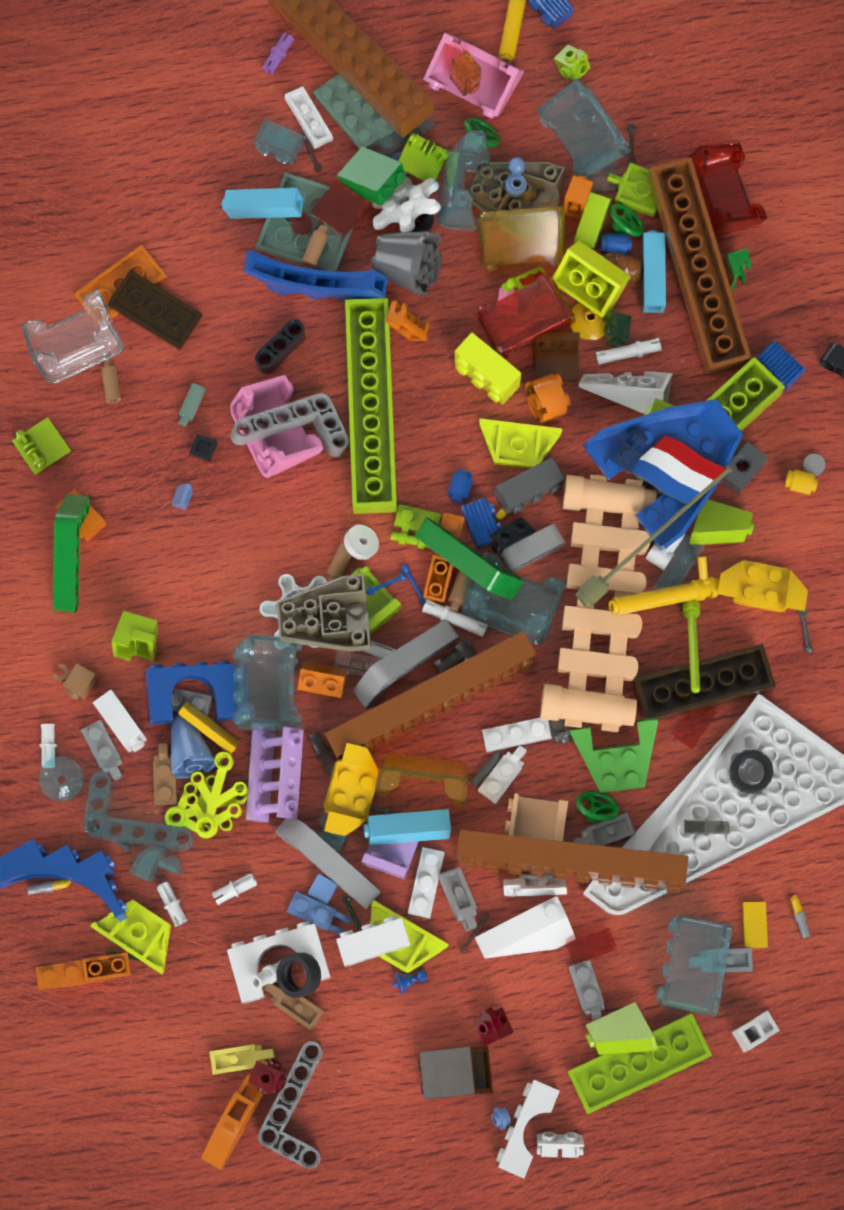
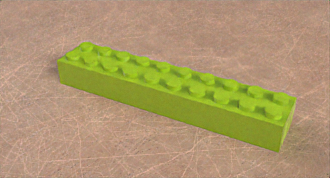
M388 298L345 300L353 513L397 512L390 329L386 323L389 312Z

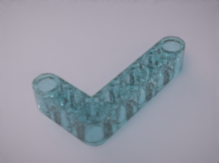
M98 771L93 774L90 780L83 821V829L90 838L187 851L193 846L194 837L188 828L108 817L113 782L106 772ZM99 779H107L108 782L105 787L98 788L96 786ZM97 800L104 802L103 807L99 810H95L92 807L93 803ZM93 822L100 823V828L96 832L89 831V826ZM115 825L122 826V831L118 835L111 834V829ZM137 828L145 830L144 835L140 838L133 837V832ZM159 831H164L167 833V837L163 841H157L155 839L156 834ZM182 834L189 836V841L185 844L177 842L178 837Z

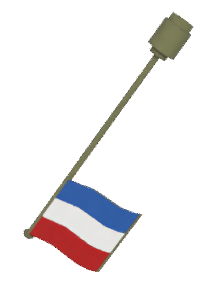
M668 436L663 437L638 460L630 473L645 479L664 494L686 505L604 578L601 575L598 577L593 575L580 586L575 594L585 607H588L590 604L594 605L608 592L606 587L609 584L606 581L725 475L731 474L732 468L730 466L724 468L703 458L676 439Z

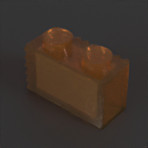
M465 50L452 59L450 80H453L452 83L458 86L457 89H460V92L463 93L462 96L474 94L480 88L482 68L471 54Z

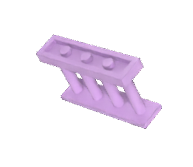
M283 727L282 737H275L273 733L258 730L252 731L246 820L266 823L269 822V813H277V817L297 820L304 730ZM275 746H282L281 759L273 760ZM280 768L279 781L272 782V770ZM279 790L278 803L270 804L271 791Z

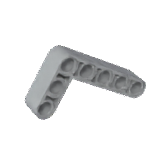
M323 393L239 419L234 424L230 434L233 443L245 445L313 422L324 448L330 456H341L349 444L348 435L331 399ZM316 404L321 405L324 409L318 408ZM297 411H302L304 415L298 414ZM277 417H282L285 422L279 421ZM257 423L263 424L266 428L259 427ZM324 423H329L333 428L327 427ZM237 430H243L246 434L242 435ZM333 442H338L341 447L336 446Z
M447 620L440 622L372 665L353 689V693L366 709L373 706L381 699L393 682L449 648L460 637Z
M285 819L275 830L279 837L300 851L364 909L367 910L372 901L381 893L322 838L298 819Z
M313 1041L305 1043L287 1076L284 1088L280 1090L258 1134V1140L263 1146L308 1169L319 1165L321 1161L319 1150L284 1131L323 1055L322 1047ZM314 1045L318 1048L319 1053L316 1058L310 1059L306 1055V1050L309 1046ZM300 1066H304L308 1070V1075L303 1080H299L295 1075L296 1069ZM289 1087H293L297 1091V1097L292 1101L285 1098V1091ZM278 1108H282L286 1112V1118L282 1122H278L274 1118V1112ZM268 1129L273 1130L276 1136L272 1143H267L263 1139V1134ZM288 1140H292L296 1144V1150L292 1154L286 1153L283 1147L284 1143ZM308 1151H313L317 1156L316 1162L312 1165L307 1164L304 1160V1155Z

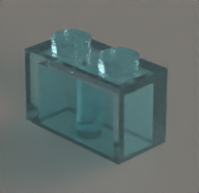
M265 119L254 139V143L259 153L263 155L269 154L283 164L289 163L293 165L304 145L303 135Z

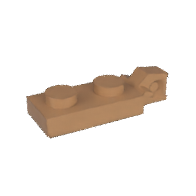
M168 743L158 744L159 756H154L153 761L154 806L178 805L177 778L171 771Z
M267 984L264 987V990L273 995L270 1001L276 1007L311 1031L324 1014L323 1010L304 997L292 998L285 995L280 987L278 988L273 984Z

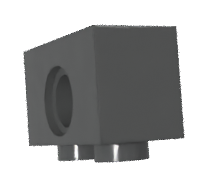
M749 442L744 447L738 446L733 455V460L728 465L732 468V473H728L721 479V482L737 495L744 490L768 459L766 455ZM744 464L747 470L740 471L736 465Z

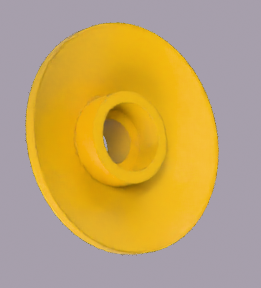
M580 302L572 308L569 315L571 330L573 332H580V338L584 340L600 339L607 334L611 327L612 318L610 311L601 318ZM591 314L595 318L593 320H589L587 316Z

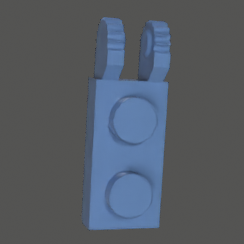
M297 891L286 911L306 922L310 921V924L315 923L317 927L325 931L329 930L338 935L346 931L331 925L334 917L346 924H351L353 920L337 912L336 909Z

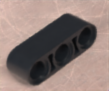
M293 319L287 322L256 353L255 361L259 372L262 374L273 372L304 341L306 335L301 321ZM293 329L301 331L298 335L290 334ZM278 344L286 345L282 350L275 348ZM268 358L271 361L269 364L263 365L260 363L261 360Z

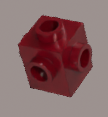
M490 1007L480 1012L481 1017L473 1021L484 1046L514 1033L503 1007L497 1010H493Z
M260 1059L256 1061L248 1083L257 1086L259 1092L270 1095V1093L279 1092V1089L282 1090L287 1081V1077H285L287 1070L282 1068V1064L278 1061Z

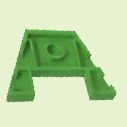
M657 717L637 720L640 743L593 748L590 726L570 728L571 736L600 793L645 787L658 725Z

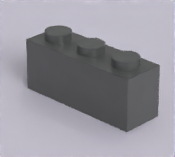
M551 457L497 485L493 494L506 515L512 512L516 514L522 511L525 505L531 502L536 504L541 501L544 495L548 493L552 495L560 491L565 477Z

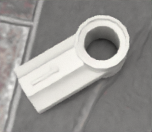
M685 534L662 551L654 544L645 559L664 571Z

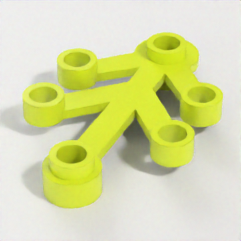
M227 752L218 753L214 759L218 770L212 792H210L206 785V778L201 772H194L191 775V782L197 786L208 805L206 814H204L199 806L200 800L196 794H187L185 803L191 807L198 820L195 826L196 832L203 838L213 837L218 831V825L231 817L237 818L242 813V808L238 804L232 803L226 811L215 816L218 807L236 796H244L248 791L245 783L236 782L233 788L221 794L227 770H230L234 764L233 757ZM224 759L229 760V763L226 766H222V761ZM201 775V781L196 783L195 777ZM243 785L244 790L238 793L237 787ZM191 797H195L196 799L195 803L189 804V799ZM233 807H238L236 814L231 813ZM210 823V830L205 831L204 825Z
M214 775L208 776L205 780L210 792H212L213 786H209L208 781L212 778L215 779L216 776ZM189 782L184 786V793L178 805L167 810L165 821L173 829H179L184 826L196 832V822L189 819L195 815L191 808L186 809L185 797L189 794L187 792L189 786L195 787L194 794H197L198 788L192 782ZM243 786L237 787L238 793L244 790ZM248 791L244 795L243 799L238 800L236 797H234L233 799L224 803L220 807L229 805L231 803H236L238 805L245 804L247 802ZM200 794L199 806L204 814H206L208 805ZM175 814L180 815V820L174 822L172 819ZM230 818L228 819L230 822L228 828H223L222 823L218 825L221 830L229 831L232 829L233 822ZM205 824L204 828H208V830H210V827Z

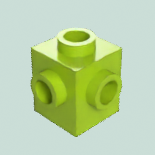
M567 45L554 58L559 72L565 78H571L576 82L591 68L588 62V55L582 49L578 50L570 45Z

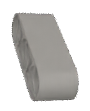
M552 524L522 539L500 554L510 572H515L560 549L566 542L556 524Z

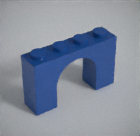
M219 661L216 665L198 662L194 666L176 663L172 667L155 664L146 669L148 725L172 723V690L179 682L188 679L201 681L210 689L213 695L215 721L238 720L240 717L236 664H230L229 661Z

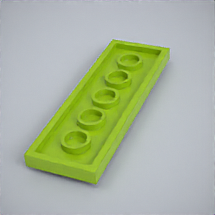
M691 1013L653 1031L652 1033L658 1047L655 1051L604 1054L568 1071V1075L586 1114H590L711 1057L712 1054L693 1014Z

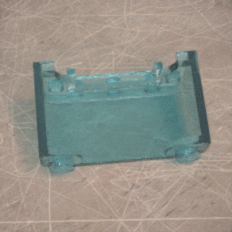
M577 78L537 110L541 115L539 118L540 122L545 128L550 127L555 131L573 158L574 166L572 170L577 176L588 177L625 157L632 151L628 142L594 92Z
M469 131L465 133L449 151L438 202L441 208L436 213L437 221L443 228L477 231L479 221L478 218L474 217L472 211L473 198L468 191L463 189L466 172H477L478 166L481 163H489L491 153L485 132Z
M484 551L483 557L493 565L503 568V562L497 555ZM520 577L525 582L514 599L510 600L491 593L474 580L471 581L462 608L464 615L513 636L524 631L529 641L535 644L544 642L567 583L558 578L551 577L545 579L543 585Z

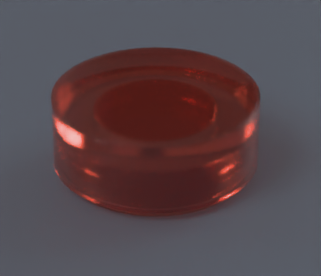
M302 213L301 217H292L291 228L293 232L298 235L308 234L312 229L311 217L306 213Z

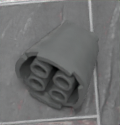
M431 231L379 235L376 240V255L371 260V268L388 277V281L411 293L427 296L429 295L428 289L430 285L436 284L441 268L443 255L439 251V243L442 241L439 233Z

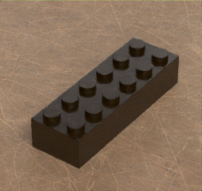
M763 644L700 660V691L698 693H693L691 690L690 663L634 678L632 682L642 718L657 717L658 721L770 692L776 687Z

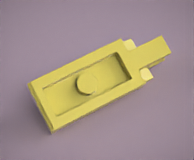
M255 1044L210 1051L212 1075L253 1069L257 1060L275 1058L274 1049L262 1050L261 1045Z

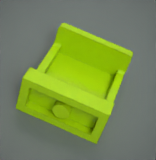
M367 566L363 569L360 567L352 573V575L364 574L365 590L370 586L376 587L380 585ZM385 588L375 591L373 596H369L366 593L370 636L402 609L401 603L396 598L394 599Z

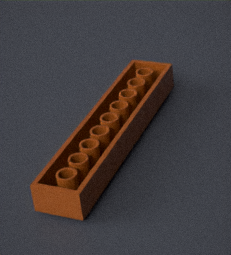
M269 0V5L402 138L434 114L433 99L333 0Z
M689 157L650 167L647 175L705 373L709 375L746 365L750 361L751 355L692 158Z
M522 631L326 732V740L336 760H342L346 743L365 747L371 752L376 748V744L382 741L386 744L394 740L396 734L402 731L405 734L413 730L415 724L421 721L423 723L431 721L435 718L434 714L440 711L446 713L455 708L454 704L460 701L465 703L473 699V694L479 691L485 693L494 687V683L500 680L504 683L512 679L514 673L528 671L533 667L532 664L535 663L536 652L525 632Z
M460 830L457 859L460 865L469 870L484 867L488 872H499V869L508 870V873L513 875H521L522 872L531 873L530 876L543 878L544 875H553V879L566 880L567 877L576 878V881L581 883H589V880H596L598 884L607 886L612 885V882L621 883V887L635 888V885L644 886V889L649 891L665 888L667 889L666 892L676 894L680 893V890L685 891L689 858L686 855Z

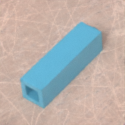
M297 188L226 190L225 198L222 200V209L230 219L301 217L304 197Z
M651 230L643 233L642 238L643 312L664 313L666 307L665 233Z
M449 810L368 816L367 824H363L364 838H368L369 846L449 839L451 834Z

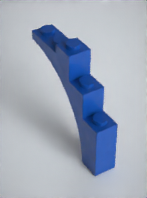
M255 251L246 252L243 270L244 273L267 284V289L280 296L301 293L313 300L334 297L344 303L345 300L385 298L388 277L375 270L360 272L315 270L283 263L265 257Z
M32 839L0 857V889L16 882L33 878L68 880L84 886L97 894L108 905L119 922L128 918L125 913L128 907L122 897L118 899L115 893L118 888L111 878L116 875L113 870L116 865L110 854L106 856L102 850L82 861L76 849L72 850L68 845L48 855L42 843L38 844Z

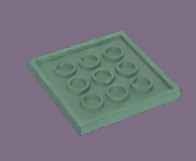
M339 74L312 92L317 102L358 149L361 147L371 149L395 131Z
M285 172L279 188H297L304 197L301 217L267 218L256 244V250L306 266L301 261L314 230H318L319 225H324L327 227L325 234L328 237L317 266L312 269L337 272L364 204V199Z

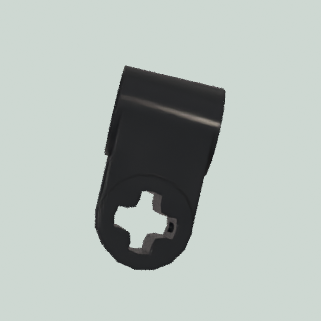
M830 343L820 358L819 363L825 369L844 378V348L836 343Z

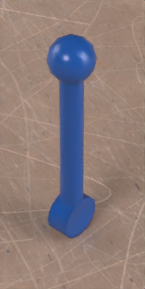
M407 564L402 565L401 571L406 573L418 594L419 603L425 605L427 598H423V594L409 572V566Z
M400 573L398 577L376 587H368L366 593L369 596H373L375 591L398 581H405L407 576L405 573Z

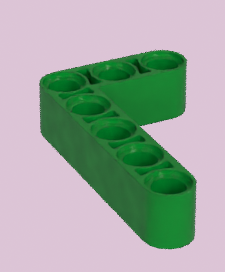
M66 494L55 516L54 611L77 613L80 529L89 513V496Z
M428 517L424 519L414 535L418 540L491 593L513 600L525 582L514 573L493 565Z

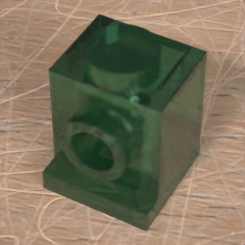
M611 311L603 317V322H606L604 326L605 343H609L611 347H620L630 340L631 315Z

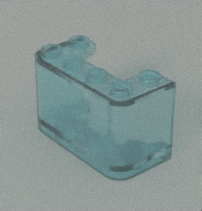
M249 635L238 646H235L234 659H236V668L233 677L234 681H236V690L234 691L233 700L236 703V711L234 712L233 723L237 726V729L283 733V727L296 729L302 727V715L295 714L298 711V707L294 706V665L298 663V659H295L296 651L302 650V644L280 641L279 637Z
M677 914L669 920L667 933H671L672 941L668 940L666 954H669L668 963H664L662 969V976L665 977V982L657 988L656 1001H659L658 1007L715 1017L718 1013L732 924Z

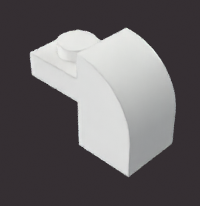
M766 1011L731 1033L744 1053L780 1030L770 1013Z

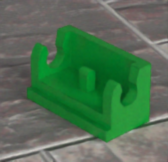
M748 248L727 254L724 268L731 290L736 289L735 282L738 276L741 278L742 284L746 282L745 265L747 270L751 268Z

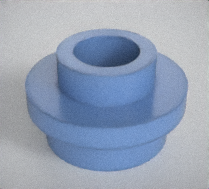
M505 1107L494 1108V1113L491 1114L494 1126L499 1127L501 1130L506 1129V1126L511 1124L507 1109Z

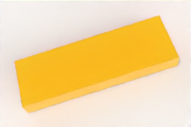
M188 701L178 712L180 716L228 753L232 754L240 741Z

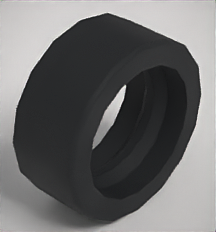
M745 750L738 754L732 761L729 769L730 780L734 787L747 794H754L764 790L772 781L774 773L773 764L769 757L757 750ZM746 759H755L764 767V777L761 782L755 785L745 784L738 775L739 765Z
M308 953L289 954L282 958L278 964L276 971L277 982L285 995L292 998L308 996L314 993L320 985L321 969L317 960ZM294 962H300L306 971L307 979L303 988H298L292 980L291 969Z

